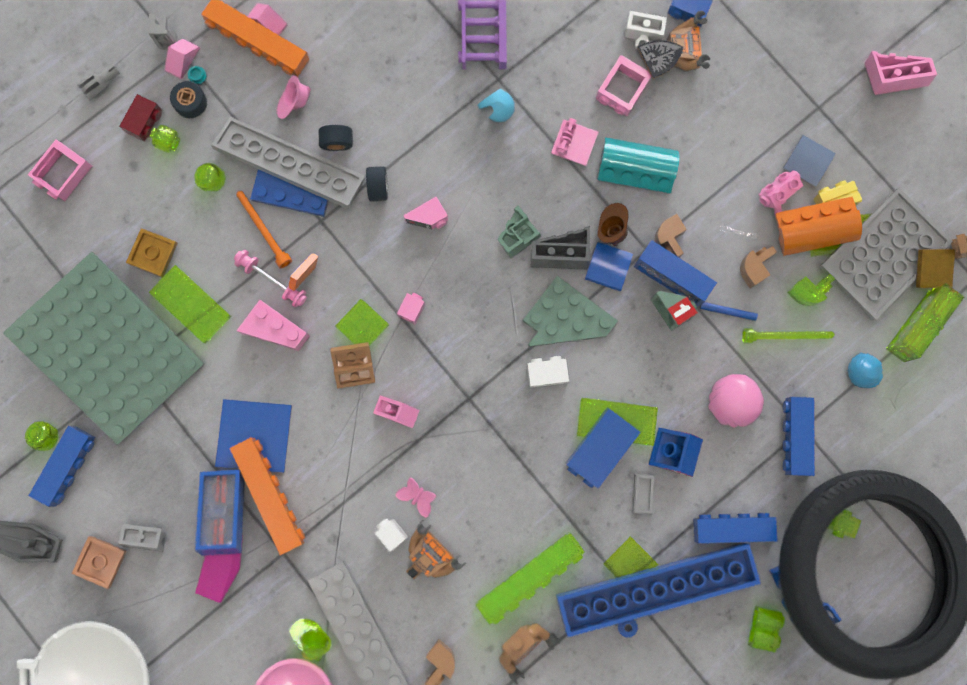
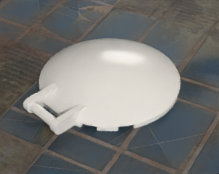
M81 622L69 625L47 639L41 646L42 648L35 659L17 661L19 685H28V669H30V685H149L148 669L138 647L118 629L97 622Z

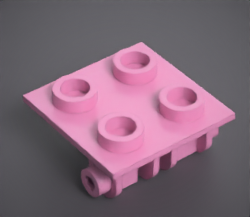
M570 118L569 121L563 120L551 154L586 166L598 131L576 124V120Z

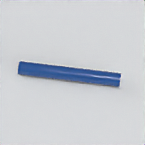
M704 302L700 305V309L744 319L756 321L758 317L757 313Z

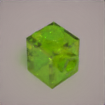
M844 510L831 522L827 529L832 530V535L843 539L846 536L855 539L862 520L853 517L852 512Z

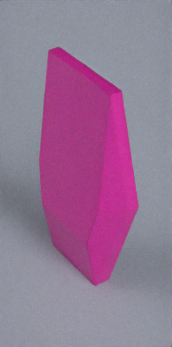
M241 554L204 556L195 593L221 603L240 570Z

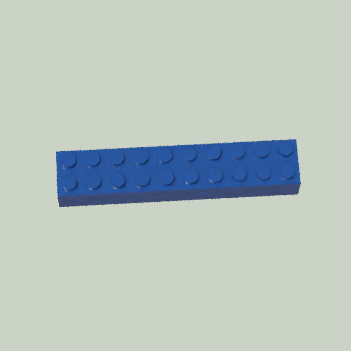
M740 543L556 594V599L566 635L571 637L761 584L750 544Z

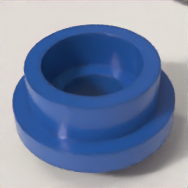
M634 619L618 623V631L623 637L630 638L637 633L638 625ZM626 624L631 625L630 631H625Z

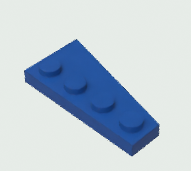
M259 169L250 198L254 202L325 217L329 201Z

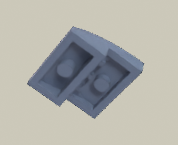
M802 135L783 168L789 172L797 171L801 179L816 187L836 153Z

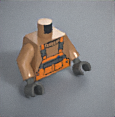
M698 11L695 14V18L683 22L674 28L668 36L667 41L683 46L681 57L675 66L684 71L698 69L700 66L704 69L710 67V64L705 61L711 58L707 54L702 55L700 26H697V23L702 25L707 23L706 18L700 20V17L706 14L704 11Z
M421 520L411 536L408 548L410 553L409 559L414 564L406 572L415 579L421 572L427 577L437 578L449 575L455 570H460L466 564L465 562L463 564L458 562L461 556L458 555L454 558L429 531L431 525L425 528L422 525L424 520Z
M539 624L522 626L501 646L502 653L499 661L509 673L511 680L517 685V679L520 676L524 679L525 676L516 666L542 640L547 643L551 650L555 649L553 647L555 642L560 644L554 633H549Z

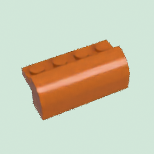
M853 196L775 213L780 232L779 243L783 256L858 241L862 235L860 211L856 209Z

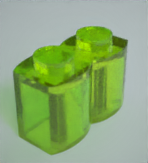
M755 606L748 645L752 648L776 653L777 648L781 645L779 632L785 624L783 613L778 610Z

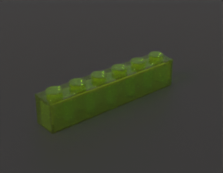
M568 532L475 602V606L489 625L493 622L497 624L504 618L503 614L508 610L510 612L516 610L520 606L519 602L524 598L526 600L530 599L536 594L535 590L540 586L544 588L552 582L550 578L556 574L558 576L562 575L567 571L566 566L570 563L576 564L583 558L582 554L585 551L571 532Z

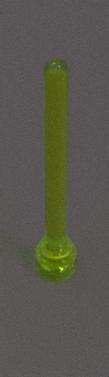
M744 328L742 332L744 343H753L757 339H832L835 336L833 331L757 332L753 328Z

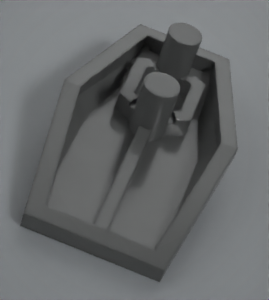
M0 521V554L19 563L57 562L63 539L32 523Z

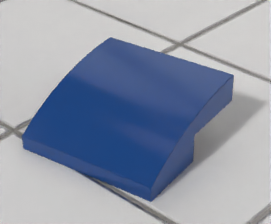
M597 242L585 280L621 292L633 254Z

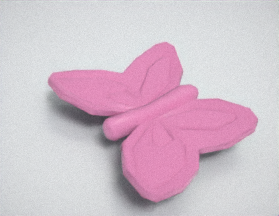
M409 478L407 487L399 489L396 493V497L401 501L413 499L412 505H415L417 502V509L423 517L429 516L431 512L430 502L436 498L434 493L424 491L422 487L419 488L418 483L413 478Z

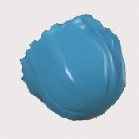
M859 353L849 363L848 377L855 386L873 388L881 382L883 378L882 363L873 355Z

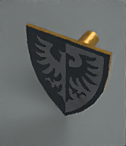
M654 40L638 45L637 49L652 79H655L669 72L676 65L681 57L683 46L670 41Z

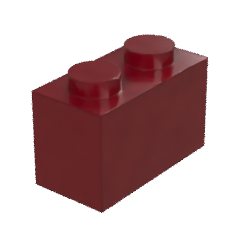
M136 94L119 127L125 133L145 142L151 136L154 124L161 118L162 109L157 103Z

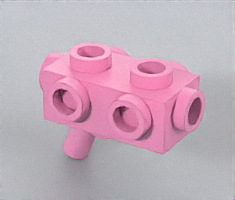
M793 170L792 172H783L777 176L773 183L765 186L761 193L758 194L761 204L765 207L774 208V213L782 212V204L803 186L799 173Z

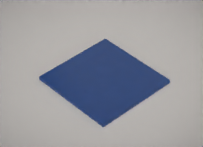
M223 399L215 467L239 469L230 448L249 438H255V440L260 441L263 447L261 451L263 457H267L272 466L270 471L284 473L292 405Z

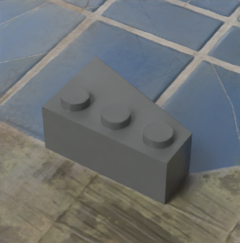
M590 226L577 231H568L566 234L559 236L553 235L532 241L531 268L588 269L590 262Z

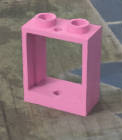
M621 55L598 90L596 98L601 104L614 108L616 113L628 117L648 85L651 75L648 70ZM618 70L641 83L629 104L606 91Z
M56 139L29 172L28 176L34 179L32 183L40 189L43 187L48 189L47 194L55 200L59 197L66 201L92 168V165ZM64 154L78 164V166L62 187L56 190L42 179L59 157Z

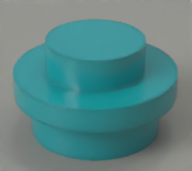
M193 66L189 69V81L197 85L205 82L207 73L202 67Z

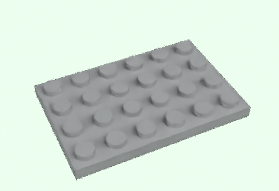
M898 188L862 223L860 240L841 244L819 267L872 320H876L916 280L918 249H946L953 241Z

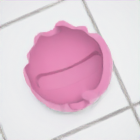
M731 374L719 379L713 385L712 392L709 394L710 403L708 408L721 425H729L733 428L752 424L760 416L764 405V398L757 383L752 378L742 374Z

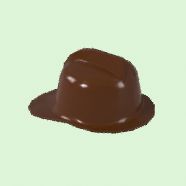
M613 203L602 211L597 233L600 241L618 246L627 237L629 213L625 205Z

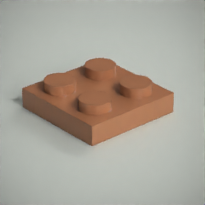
M88 536L71 574L109 589L127 551L93 536Z

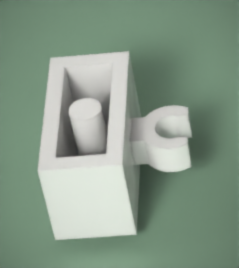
M630 11L624 38L636 40L635 49H637L640 43L662 40L667 18Z

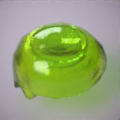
M204 163L196 169L194 180L197 187L201 190L217 192L224 186L226 177L224 171L219 166L212 163Z
M34 422L25 432V442L37 451H49L58 441V430L48 422Z

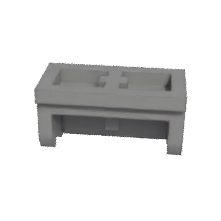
M149 14L148 34L159 49H168L170 45L177 42L175 31L173 30L172 33L168 31L167 20L164 16H162V23L159 24L156 20V15Z
M122 524L118 544L127 548L163 552L164 545L162 544V539L166 538V534L162 532L163 529Z

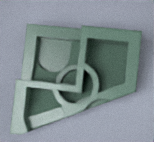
M519 206L515 207V213L511 220L507 221L505 230L501 232L497 239L510 258H513L532 244V241L541 237L538 230Z

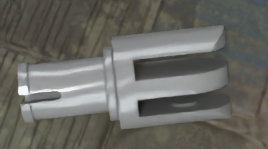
M111 64L100 73L93 72L78 83L77 86L82 88V92L87 94L86 97L90 100L106 89L107 82L120 74V72Z

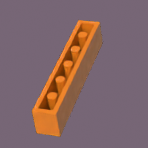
M210 0L201 13L205 20L204 23L209 28L220 30V33L229 39L231 37L235 39L238 45L243 48L245 46L250 48L253 54L258 57H265L267 62L273 66H280L290 76L293 74L298 77L310 60L306 51L221 0Z
M249 438L231 447L230 450L279 554L282 555L304 544L303 539H305V535L302 529H298L295 521H297L296 516L292 510L289 511L286 505L288 499L284 492L281 493L278 488L280 485L276 475L272 476L270 471L272 466L268 458H264L262 455L263 447L260 441L255 440V438Z

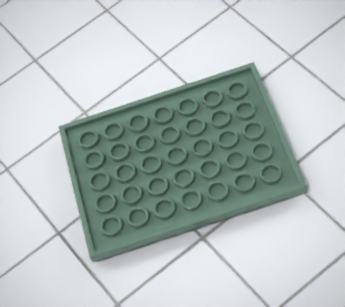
M94 252L89 253L3 332L19 350L117 445L205 364Z

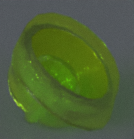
M300 619L292 624L290 636L298 646L301 655L307 660L321 661L322 656L332 646L330 637L313 620Z

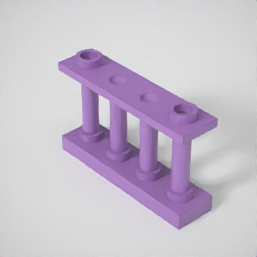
M458 0V10H462V51H458V63H462V69H466V61H495V63H499V69H506V0ZM466 8H495V10H498V16H495V18H466ZM466 26H495V28H499V34L466 36ZM466 43H495V45H499V51H495V53H466Z

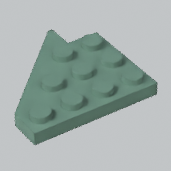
M556 276L523 319V322L537 332L528 344V346L533 347L606 337L618 320L559 276Z

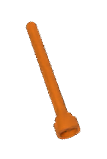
M238 191L236 196L276 255V264L279 268L288 266L292 262L291 257L288 253L282 252L242 191Z

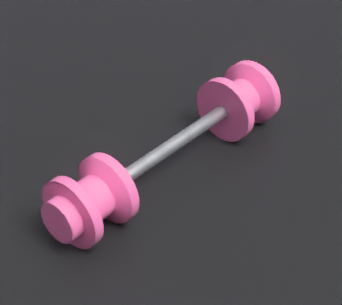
M247 250L239 251L235 255V266L239 267L242 265L245 267L244 272L247 274L256 270L285 291L282 299L292 300V306L297 307L304 304L307 299L304 290L300 292L297 290L293 291L289 286L286 288L256 266L259 259L257 257L250 258Z

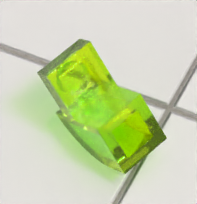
M829 274L815 286L805 276L787 293L801 305L814 306L828 298L825 293L833 287L831 283L835 278Z

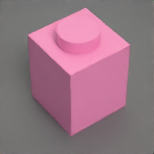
M407 293L397 312L398 317L416 324L425 306V302L422 300L423 297L416 293H412V295Z

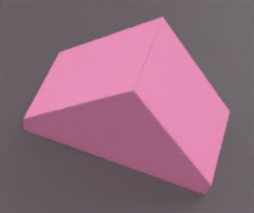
M257 3L247 16L278 35L287 26V23L266 4Z
M184 39L170 45L167 52L165 71L182 79L200 48Z

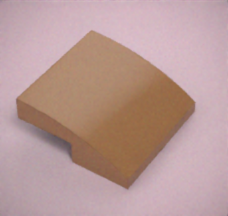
M369 342L330 349L337 389L375 383Z

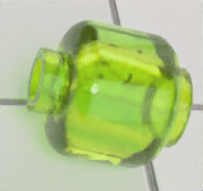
M160 125L158 128L154 127L150 133L152 145L166 153L175 151L180 143L178 132L166 125Z

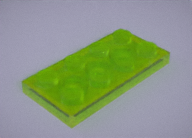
M176 265L149 291L159 303L204 344L231 317L226 310Z

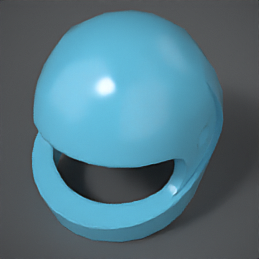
M502 89L492 93L478 104L479 109L488 106L493 107V113L489 116V119L494 122L507 121L513 115L515 109L513 98Z

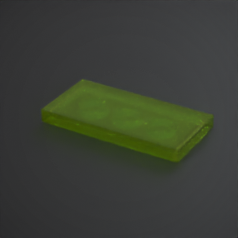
M581 398L577 436L585 437L608 407L641 432L633 444L654 446L658 407Z

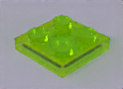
M362 299L335 325L353 344L369 342V346L389 326Z

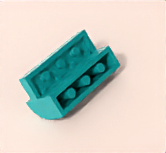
M605 137L597 180L671 193L674 180L677 177L680 154L678 150Z

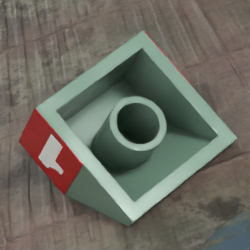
M658 291L650 299L671 331L698 313L696 311V304L686 296Z

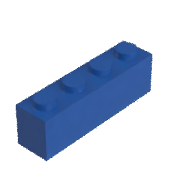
M785 398L783 402V412L785 413V420L783 421V431L785 432V440L783 441V451L785 452L783 470L785 475L815 476L814 398Z
M68 426L28 496L48 507L59 505L65 497L64 492L67 487H70L74 482L75 477L73 476L76 471L83 466L85 455L93 448V441L96 437L78 427Z
M749 513L738 514V517L731 518L730 514H718L719 518H711V514L699 515V518L693 519L694 542L778 541L776 517H770L769 513H757V517H750Z

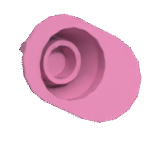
M292 76L289 79L286 89L279 100L277 115L281 119L286 118L292 110L304 107L308 100L311 89L301 84L297 76Z

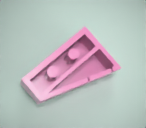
M872 51L865 62L875 95L927 87L937 75L932 58L910 55L900 57L894 53L884 55L878 54L877 51Z
M261 300L258 301L237 329L243 335L299 351L310 337L309 334Z

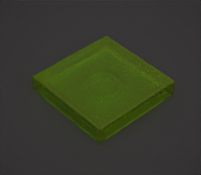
M631 536L603 563L616 578L651 569L659 565Z

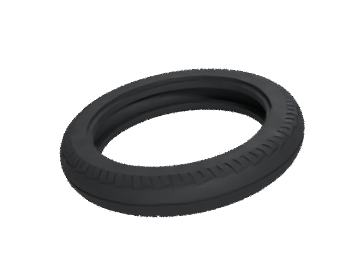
M858 470L841 474L824 482L806 496L793 513L785 530L780 549V587L790 619L798 633L813 651L828 663L849 674L867 679L891 680L908 677L927 669L951 649L967 622V540L953 514L937 496L918 482L896 473L882 470ZM865 500H875L889 504L907 515L925 537L931 550L935 568L934 594L931 605L922 622L902 640L880 647L864 646L841 631L823 605L816 579L817 554L825 531L841 512Z

